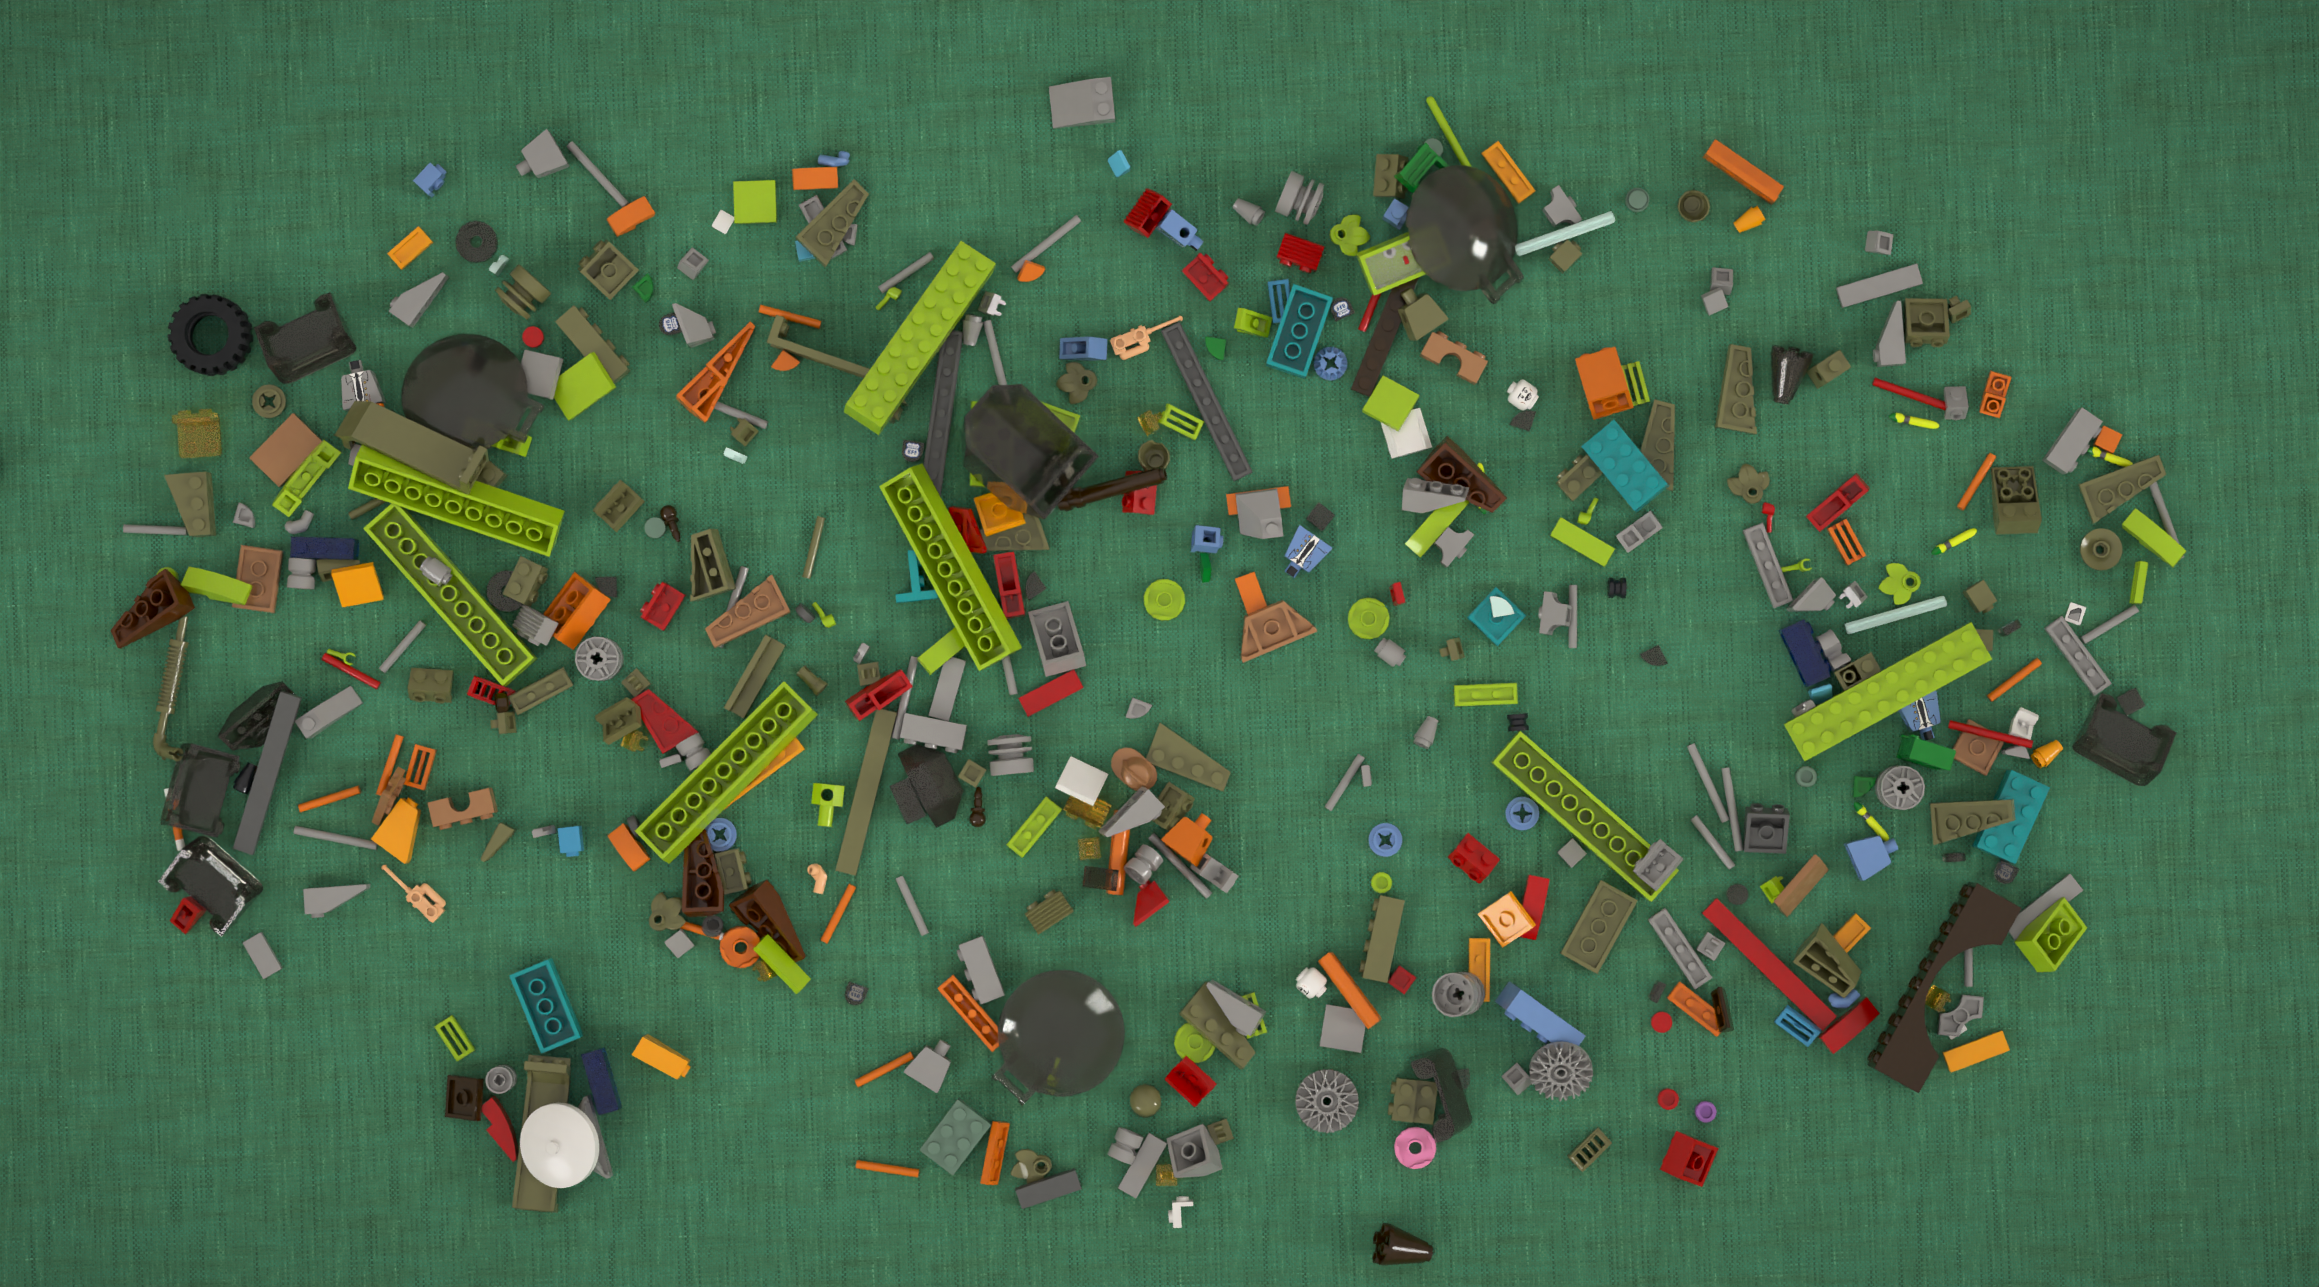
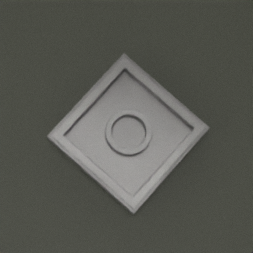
M524 350L514 390L553 399L563 359Z
M1326 1004L1319 1046L1361 1053L1365 1032L1363 1022L1352 1008Z

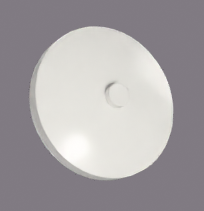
M551 1103L538 1108L527 1118L521 1131L520 1149L526 1167L537 1180L551 1187L566 1188L582 1182L594 1170L599 1156V1139L593 1123L584 1112L570 1104Z

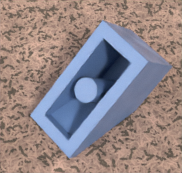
M1096 337L1060 338L1059 359L1106 360L1107 339Z

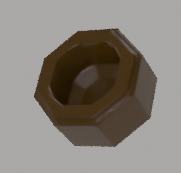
M506 693L495 694L497 713L507 712L509 709V699Z

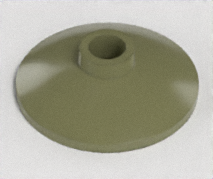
M2104 528L2094 529L2082 539L2080 554L2085 564L2090 568L2107 570L2119 562L2122 556V543L2119 537L2111 530ZM2097 546H2101L2103 548V552L2101 554L2097 553Z

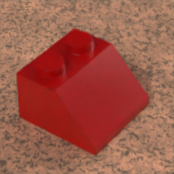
M1676 1131L1660 1170L1702 1187L1719 1148Z

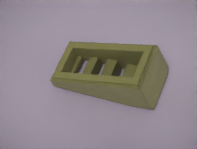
M316 560L322 582L333 580L331 575L332 569L361 564L360 560Z
M504 822L499 823L480 858L481 861L487 862L517 829Z
M1597 1127L1567 1156L1583 1172L1612 1142ZM1596 1135L1604 1142L1602 1146L1594 1139ZM1590 1141L1598 1148L1596 1152L1588 1145ZM1584 1147L1592 1154L1590 1157L1582 1151ZM1578 1153L1586 1160L1584 1163L1576 1157Z

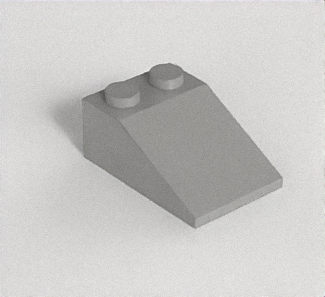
M1111 77L1087 79L1049 87L1053 129L1115 122Z
M1068 601L1028 612L1046 677L1086 666L1083 649Z

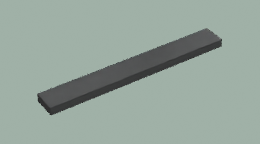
M1180 322L1161 330L1233 481L1253 473Z
M953 330L939 351L924 467L940 497L963 341V332Z
M281 691L233 849L250 855L255 854L302 700L300 696Z

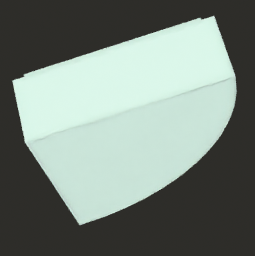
M504 255L499 256L498 261L492 263L489 271L499 276L509 258Z
M726 447L724 456L742 464L746 462L747 456Z
M1496 596L1490 597L1493 618L1514 614L1513 608L1506 600Z

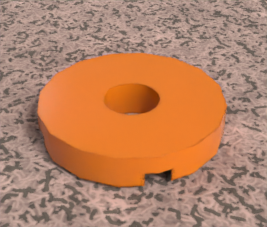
M747 926L730 928L720 940L719 949L721 956L730 966L737 968L749 967L759 958V955L753 948L760 942V938L753 929ZM738 942H744L747 947L745 951L737 952L735 945Z

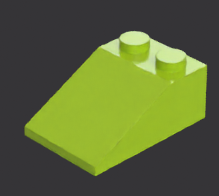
M2061 897L2027 925L2014 942L2037 972H2054L2086 931L2087 927L2065 897Z

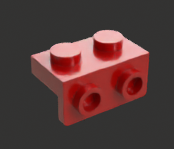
M1200 252L1182 270V273L1211 302L1228 286L1229 283L1226 281L1228 276L1221 269L1217 271L1213 267L1214 261L1207 254L1203 256Z
M1126 471L1125 476L1142 471ZM1157 485L1125 493L1121 502L1122 512L1154 515Z
M662 582L661 584L657 583L651 594L653 597L650 602L646 601L640 612L643 614L640 618L665 631L686 595L667 583Z
M1469 833L1463 837L1448 856V859L1456 867L1462 869L1468 874L1470 879L1479 884L1488 877L1500 861L1496 855Z
M1187 1056L1175 1065L1165 1077V1081L1193 1107H1196L1217 1085L1210 1076L1203 1072Z

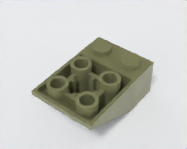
M2034 467L1991 468L1995 534L2038 533L2042 518Z

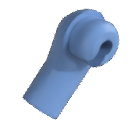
M840 151L838 157L820 154L818 164L829 167L844 166L849 163L850 154L845 151Z
M1853 989L1845 998L1838 996L1837 993H1832L1828 1000L1835 1008H1848L1861 995Z

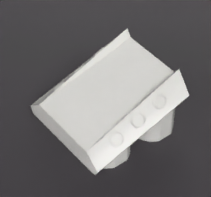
M1420 408L1411 410L1399 432L1381 423L1391 458L1406 456L1432 447Z

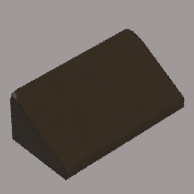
M1718 987L1711 992L1719 1032H1730L1734 1030L1726 991L1724 988Z

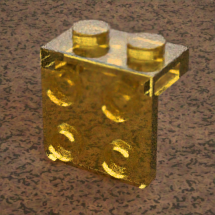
M200 409L199 413L191 414L190 410L178 411V415H172V424H176L178 429L179 456L181 458L214 457L222 454L220 414L212 412V409Z

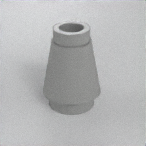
M1238 198L1233 205V209L1250 225L1254 224L1257 226L1264 217L1265 211L1262 210V207Z
M965 315V319H963V344L976 345L983 325L981 316Z
M1427 716L1414 735V743L1422 748L1429 749L1430 745H1433L1439 721Z

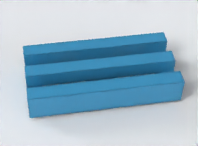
M1288 279L1267 282L1273 324L1280 323L1283 316L1284 307L1281 284L1285 285L1286 299L1288 301L1290 295ZM1273 285H1276L1281 318H1277Z
M1786 1005L1785 1009L1774 1020V1023L1807 1047L1821 1033L1819 1027L1789 1005ZM1784 1018L1785 1020L1790 1022L1792 1025H1794L1795 1028H1797L1799 1031H1802L1810 1038L1808 1039L1805 1036H1803L1801 1033H1799L1793 1027L1788 1025L1782 1019Z

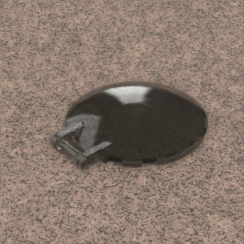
M1453 165L1438 169L1428 175L1418 185L1411 197L1413 199L1410 209L1407 210L1406 227L1409 229L1410 237L1408 242L1418 265L1435 282L1456 291L1481 289L1487 299L1492 304H1496L1507 290L1515 283H1520L1524 279L1522 272L1513 261L1515 246L1517 245L1518 228L1515 211L1508 195L1490 175L1477 168L1464 165ZM1507 271L1510 277L1495 290L1492 284Z
M477 334L453 335L429 345L414 359L408 368L402 386L401 399L406 418L475 451L479 445L486 449L491 448V445L501 439L504 440L507 436L525 443L528 438L526 435L539 412L542 413L544 405L528 398L526 375L516 356L500 342ZM527 407L531 410L519 431L515 430Z
M1052 970L1040 973L1026 980L1011 994L1002 1010L998 1026V1040L1005 1062L992 1075V1078L995 1081L998 1080L1006 1087L1022 1106L1035 1092L1056 1097H1066L1080 1094L1096 1087L1113 1071L1123 1049L1125 1037L1124 1021L1116 1000L1097 980L1076 971ZM1006 1070L1028 1089L1025 1093L1004 1075Z

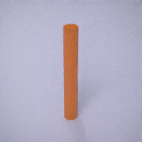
M760 305L759 313L773 317L779 315L788 321L818 329L821 326L822 321L764 305Z
M1992 453L1987 455L1958 503L1957 507L1959 509L1965 510L1996 459V456Z
M2038 658L2034 659L1989 693L1987 698L1993 702L2042 665L2041 661Z
M395 735L376 792L377 795L381 796L390 780L404 738L401 735Z
M355 786L298 804L300 812H304L360 794L361 790L359 786Z
M848 884L820 939L821 941L828 944L856 889L855 886Z
M910 1051L855 1080L857 1087H860L913 1060L914 1056Z
M861 1160L856 1161V1168L911 1177H918L919 1169Z

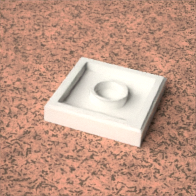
M1070 756L1055 788L1093 806L1108 774Z

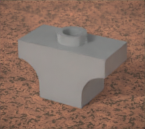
M1559 185L1553 188L1550 192L1552 196L1551 203L1542 210L1552 226L1555 227L1563 222L1570 223L1571 225L1581 222L1582 218L1575 209L1577 205L1572 197H1567Z
M1447 527L1434 543L1442 553L1440 563L1447 568L1455 557L1460 559L1467 551L1465 545L1474 534L1469 530H1466L1464 533H1456Z
M1544 591L1543 605L1540 606L1538 617L1541 619L1539 630L1541 634L1552 635L1553 631L1559 626L1570 627L1572 606L1560 603L1556 593Z

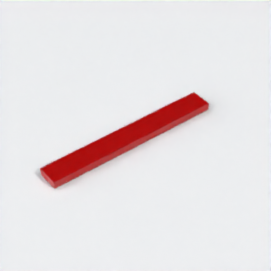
M1717 898L1704 909L1702 914L1821 1031L1837 1017Z

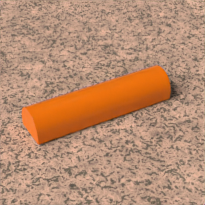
M1130 829L1111 837L1106 886L1108 894L1124 895L1126 876L1124 866L1127 864Z
M1329 952L1318 961L1366 1028L1370 1029L1382 1020L1381 1016L1333 952Z
M954 975L937 988L991 1052L1008 1039Z

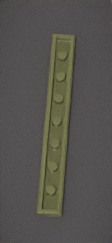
M876 709L835 871L855 876L857 874L897 716L896 712Z

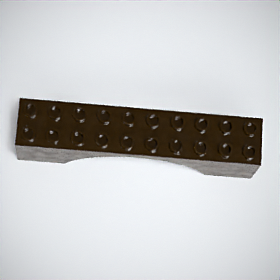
M1969 882L1968 885L1964 884L1959 892L1961 897L1958 903L1954 902L1949 910L1951 915L1948 921H1944L1941 924L1939 937L1931 942L1928 949L1930 950L1929 955L1921 960L1918 966L1920 969L1919 973L1911 978L1908 987H1910L1906 995L1903 994L1898 1002L1899 1009L1896 1013L1893 1012L1888 1020L1889 1027L1886 1032L1882 1031L1877 1040L1879 1045L1876 1050L1873 1049L1867 1058L1869 1061L1868 1066L1917 1093L1920 1092L1939 1058L1929 1040L1924 1015L1926 997L1933 979L1950 959L1967 949L1981 945H2002L2022 909L1978 883Z

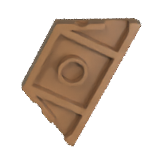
M1284 600L1278 601L1244 616L1241 660L1244 663L1315 633L1317 629Z
M397 767L386 789L381 794L372 823L379 826L385 814L389 815L394 801L400 795L406 778L403 777L404 769Z

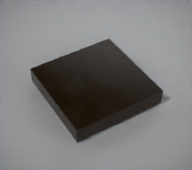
M448 1075L445 1117L481 1121L484 1079Z

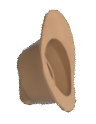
M1126 747L1114 753L1111 760L1112 770L1128 787L1138 791L1142 786L1147 789L1154 786L1157 781L1156 768L1138 751Z

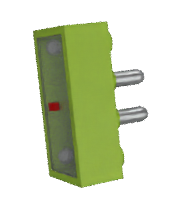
M1435 222L1428 223L1356 253L1370 292L1374 296L1452 264L1438 225Z

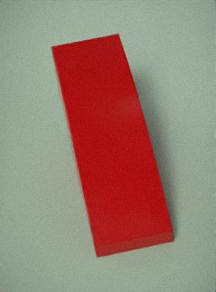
M1855 473L1806 517L1820 532L1867 493L1870 488Z
M1014 551L993 555L1003 613L1006 619L1025 616Z
M902 669L865 687L844 702L854 717L861 721L876 709L881 710L913 686Z
M1527 875L1521 905L1536 925L1520 937L1532 940L1537 938L1548 891L1549 878Z
M1865 997L1833 1022L1834 1024L1818 1037L1828 1050L1834 1054L1860 1033L1880 1013L1869 999Z
M493 1096L482 1105L483 1114L492 1123L486 1130L512 1162L518 1159L519 1153L515 1130L503 1105L496 1096Z

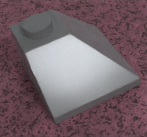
M677 303L672 304L687 345L693 348L715 339L713 334L716 333V329L712 321L708 322V319Z
M1277 488L1235 494L1240 534L1260 539L1283 536Z
M1819 577L1814 579L1786 610L1788 612L1822 611L1823 609L1827 611L1834 604L1833 598L1836 594L1825 580Z
M1201 1124L1166 1138L1175 1178L1206 1176L1223 1169L1219 1150L1205 1125Z

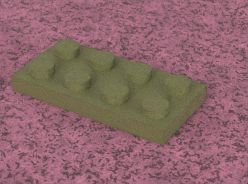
M1600 880L1560 954L1598 974L1638 900Z

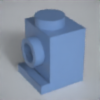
M429 163L413 181L432 198L434 196L432 191L434 189L438 190L444 184L443 179L446 177L445 174L447 172L439 164L434 166L432 163Z
M1394 198L1382 220L1400 230L1411 212L1408 211L1409 207Z
M1199 525L1194 527L1191 538V552L1217 553L1218 549L1222 548L1223 536L1220 535V528Z

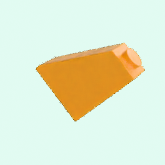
M409 797L407 799L400 798L371 838L372 841L404 864L411 861L421 810L417 808L419 804Z
M649 1034L642 1037L632 1053V1056L677 1080L681 1076L685 1077L691 1068L688 1065L691 1061L690 1059Z

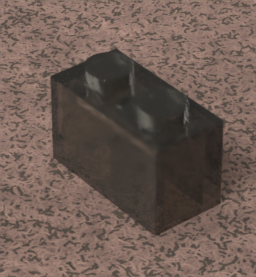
M910 777L889 786L906 824L927 816Z

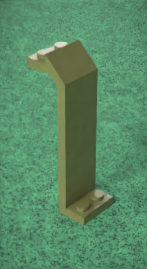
M776 315L767 340L771 347L780 350L784 349L788 353L864 378L869 372V368L782 339L787 337L790 326L784 317ZM904 399L901 405L909 407ZM898 407L889 420L890 423L894 424L895 420H900L903 411L902 407Z
M354 401L334 435L341 438L343 446L349 450H352L355 443L358 442L468 495L483 467L489 461L486 448L479 445L475 451L371 401Z
M539 1055L528 1056V1061L524 1063V1070L527 1071V1087L522 1128L527 1118L538 1108L551 1103L568 1104L571 1083V1058ZM519 1145L512 1208L558 1213L559 1205L556 1204L558 1188L545 1185L530 1173L522 1158Z

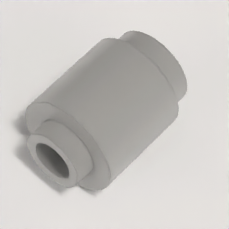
M428 556L419 569L423 572L422 575L438 586L446 585L452 578V574H450L452 569L435 557L431 558Z
M1383 638L1374 650L1379 658L1392 667L1395 665L1400 666L1406 658L1404 655L1405 650L1390 639Z

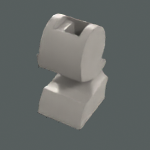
M1831 629L1815 637L1817 644L1823 652V656L1828 660V665L1833 672L1851 662V658L1847 653L1843 654L1841 652L1840 641Z

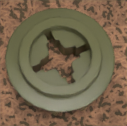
M263 385L255 391L252 405L260 416L274 418L282 414L286 407V397L277 386ZM264 395L269 398L274 397L273 403L275 408L270 405L265 406L267 401Z

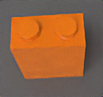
M1606 347L1599 352L1583 354L1575 359L1593 420L1634 408L1616 347Z

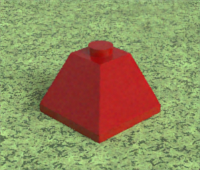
M1148 880L1146 884L1139 886L1140 891L1137 894L1133 922L1135 927L1170 902L1155 880L1152 882Z

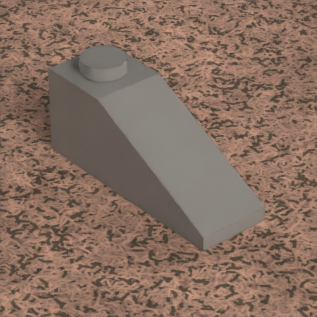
M442 272L402 293L399 297L396 296L390 303L391 309L389 312L413 328L449 279V276Z
M1901 301L1893 303L1876 344V350H1873V360L1877 362V367L1906 364Z
M349 686L295 720V723L306 739H312L363 704L353 687Z
M1142 786L1103 825L1099 832L1109 837L1148 823L1151 820L1157 819L1165 806L1149 789Z
M370 884L303 889L305 914H311V918L324 917V913L333 911L368 890Z
M1213 979L1209 981L1206 985L1230 1023L1236 1027V1031L1244 1036L1254 1034L1266 1011Z

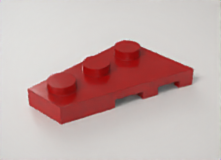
M650 689L631 699L640 706L641 718L662 754L673 749L677 744L690 736L700 733Z

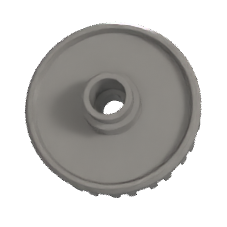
M1549 1043L1538 1049L1533 1055L1529 1066L1530 1081L1532 1085H1535V1090L1539 1091V1094L1545 1093L1547 1099L1551 1096V1100H1553L1555 1096L1559 1097V1101H1562V1098L1567 1101L1568 1096L1571 1095L1575 1099V1095L1580 1096V1091L1582 1090L1586 1092V1088H1589V1082H1592V1062L1586 1051L1573 1043Z
M1332 1069L1318 1070L1305 1077L1297 1089L1295 1098L1296 1109L1302 1121L1313 1130L1326 1133L1342 1130V1128L1352 1122L1359 1104L1358 1093L1352 1081L1343 1073ZM1325 1097H1329L1331 1099V1103L1325 1105L1323 1103V1099Z

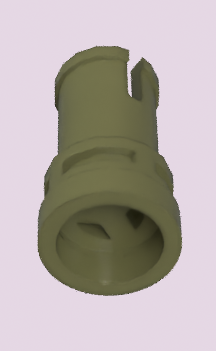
M806 665L796 674L809 686V689L816 696L828 685L820 677L818 678Z

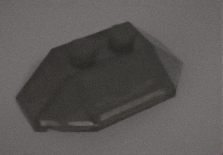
M283 681L262 686L230 713L218 737L232 751L263 746L280 692L285 691L296 694Z
M918 744L898 753L905 772L935 827L938 828L955 819L964 790L945 753Z

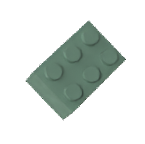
M958 1098L922 1145L920 1151L951 1175H954L989 1129L992 1122Z

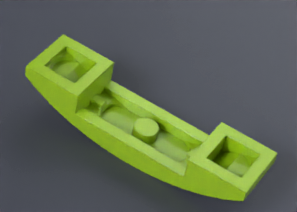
M323 440L292 474L272 505L290 517L302 502L304 495L325 469H329L341 454V451L326 440Z
M1465 500L1435 509L1408 539L1405 545L1421 558L1467 506L1469 501Z

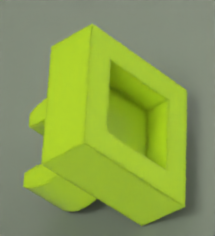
M1775 876L1760 886L1771 904L1774 903V900L1785 888L1780 882L1783 879L1782 876L1778 878Z

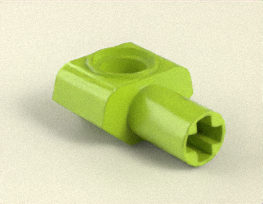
M813 783L811 804L819 805L818 826L832 827L834 806L843 807L845 786ZM825 789H830L833 792V798L830 801H826L822 796Z

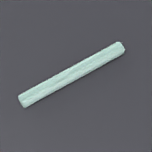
M1610 211L1519 243L1515 246L1518 256L1612 224L1615 222L1614 214Z
M1939 596L1846 623L1845 629L1847 634H1852L1947 606V601L1944 596Z

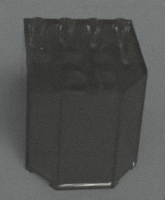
M1022 384L992 385L964 417L961 435L963 466L1009 509L1034 517L1046 519L1099 457Z

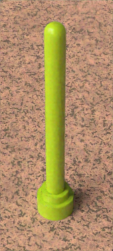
M1432 96L1427 97L1426 102L1466 173L1465 181L1472 187L1478 185L1484 180L1480 172L1477 173L1476 170H1473L1435 99Z

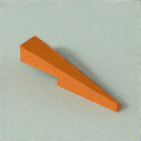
M751 321L676 395V399L691 414L704 423L708 421L755 329V325Z

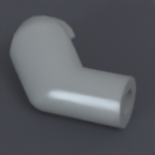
M305 510L300 520L287 521L285 524L286 531L290 534L305 532L314 517V513Z

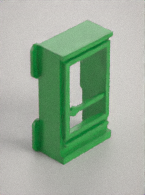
M1427 143L1419 145L1416 154L1394 177L1412 193L1411 199L1421 209L1432 211L1443 223L1450 227L1460 219L1481 193L1477 192ZM1434 164L1440 169L1439 175L1424 190L1418 184V181ZM1444 175L1467 195L1452 214L1428 193Z
M1899 734L1902 740L1896 758L1935 771L1951 770L1956 750L1919 739V736L1913 734L1908 736Z

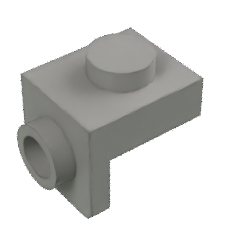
M1966 386L1944 387L1945 419H1965L1969 407Z

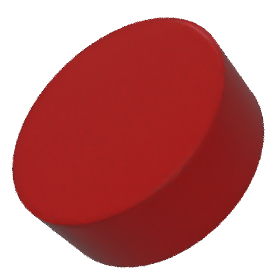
M528 327L523 332V342L531 348H537L544 341V333L538 327Z
M1656 1012L1651 1017V1026L1655 1031L1665 1033L1672 1027V1018L1666 1012Z
M1665 1088L1658 1093L1657 1102L1663 1109L1671 1110L1678 1105L1679 1096L1673 1089Z

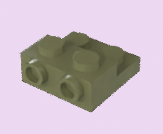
M606 239L604 242L600 240L593 247L595 252L590 257L586 255L580 260L578 270L611 300L639 269Z
M1905 298V343H1910L1912 347L1931 344L1932 347L1936 348L1947 344L1950 337L1947 299Z
M1396 1077L1395 1082H1391L1390 1094H1394L1393 1103L1389 1102L1388 1115H1391V1120L1433 1125L1438 1082Z

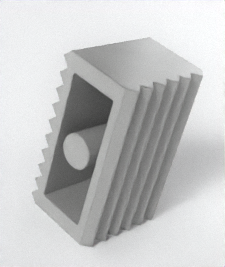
M522 605V609H520L518 616H516L512 627L518 630L517 634L527 639L529 642L537 646L540 643L547 646L559 623L527 605Z

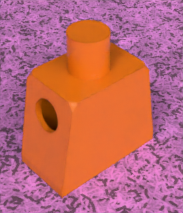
M1203 813L1195 822L1187 817H1183L1161 841L1197 867L1212 841V836L1205 830L1212 820Z

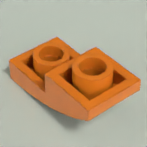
M837 167L792 169L793 190L838 188Z
M643 196L609 216L607 222L618 237L635 229L637 224L654 217L655 212L646 197Z
M1990 370L1979 413L2000 418L2011 376Z
M621 824L608 835L618 853L633 871H636L651 859L641 842L635 839L627 824Z

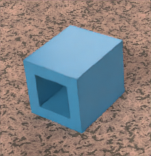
M582 826L558 828L560 853H566V857L579 856V851H584Z

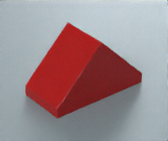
M192 896L184 897L170 922L186 935L207 909Z

